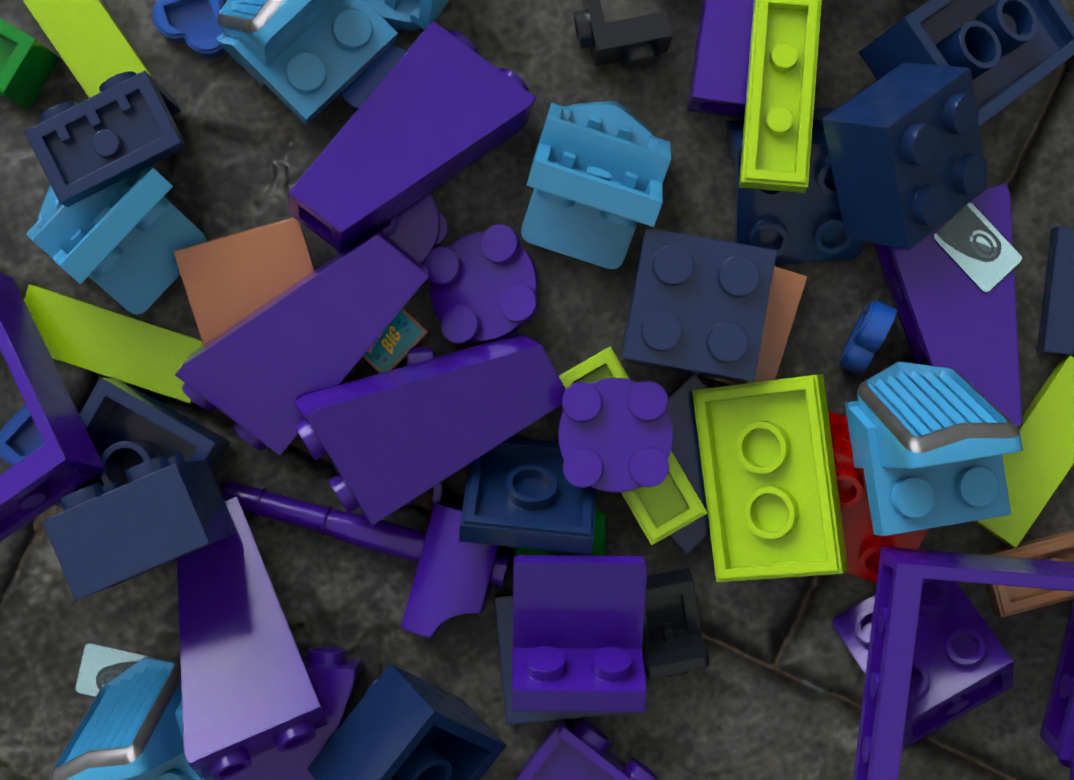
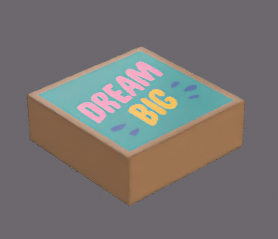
M402 308L362 357L379 373L394 370L407 358L408 351L411 348H416L430 333Z

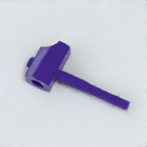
M228 481L222 495L224 501L238 497L243 511L254 513L256 518L261 515L321 532L322 536L327 534L355 546L418 563L401 628L429 638L440 631L445 621L453 616L468 613L480 614L484 611L491 585L503 587L511 556L500 553L502 546L460 542L459 532L463 507L444 502L434 503L427 532L384 520H380L372 525L363 514L351 512L348 514L346 511L334 510L332 506L328 508L269 492L265 487L258 489L233 481Z

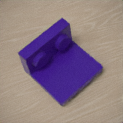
M583 555L515 556L513 563L512 711L645 712L647 690L642 642L647 563L644 557Z
M923 579L903 749L1013 687L1014 661L956 581ZM875 595L836 616L832 621L834 630L864 676H866Z

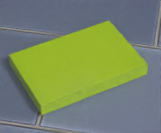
M817 374L692 390L716 582L843 574L848 571L824 375Z

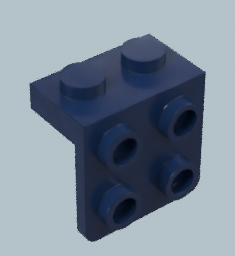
M837 108L814 109L809 182L805 193L739 188L744 120L727 121V145L736 167L735 243L777 250L775 264L851 260L861 253L862 241L846 238L822 122L823 118Z

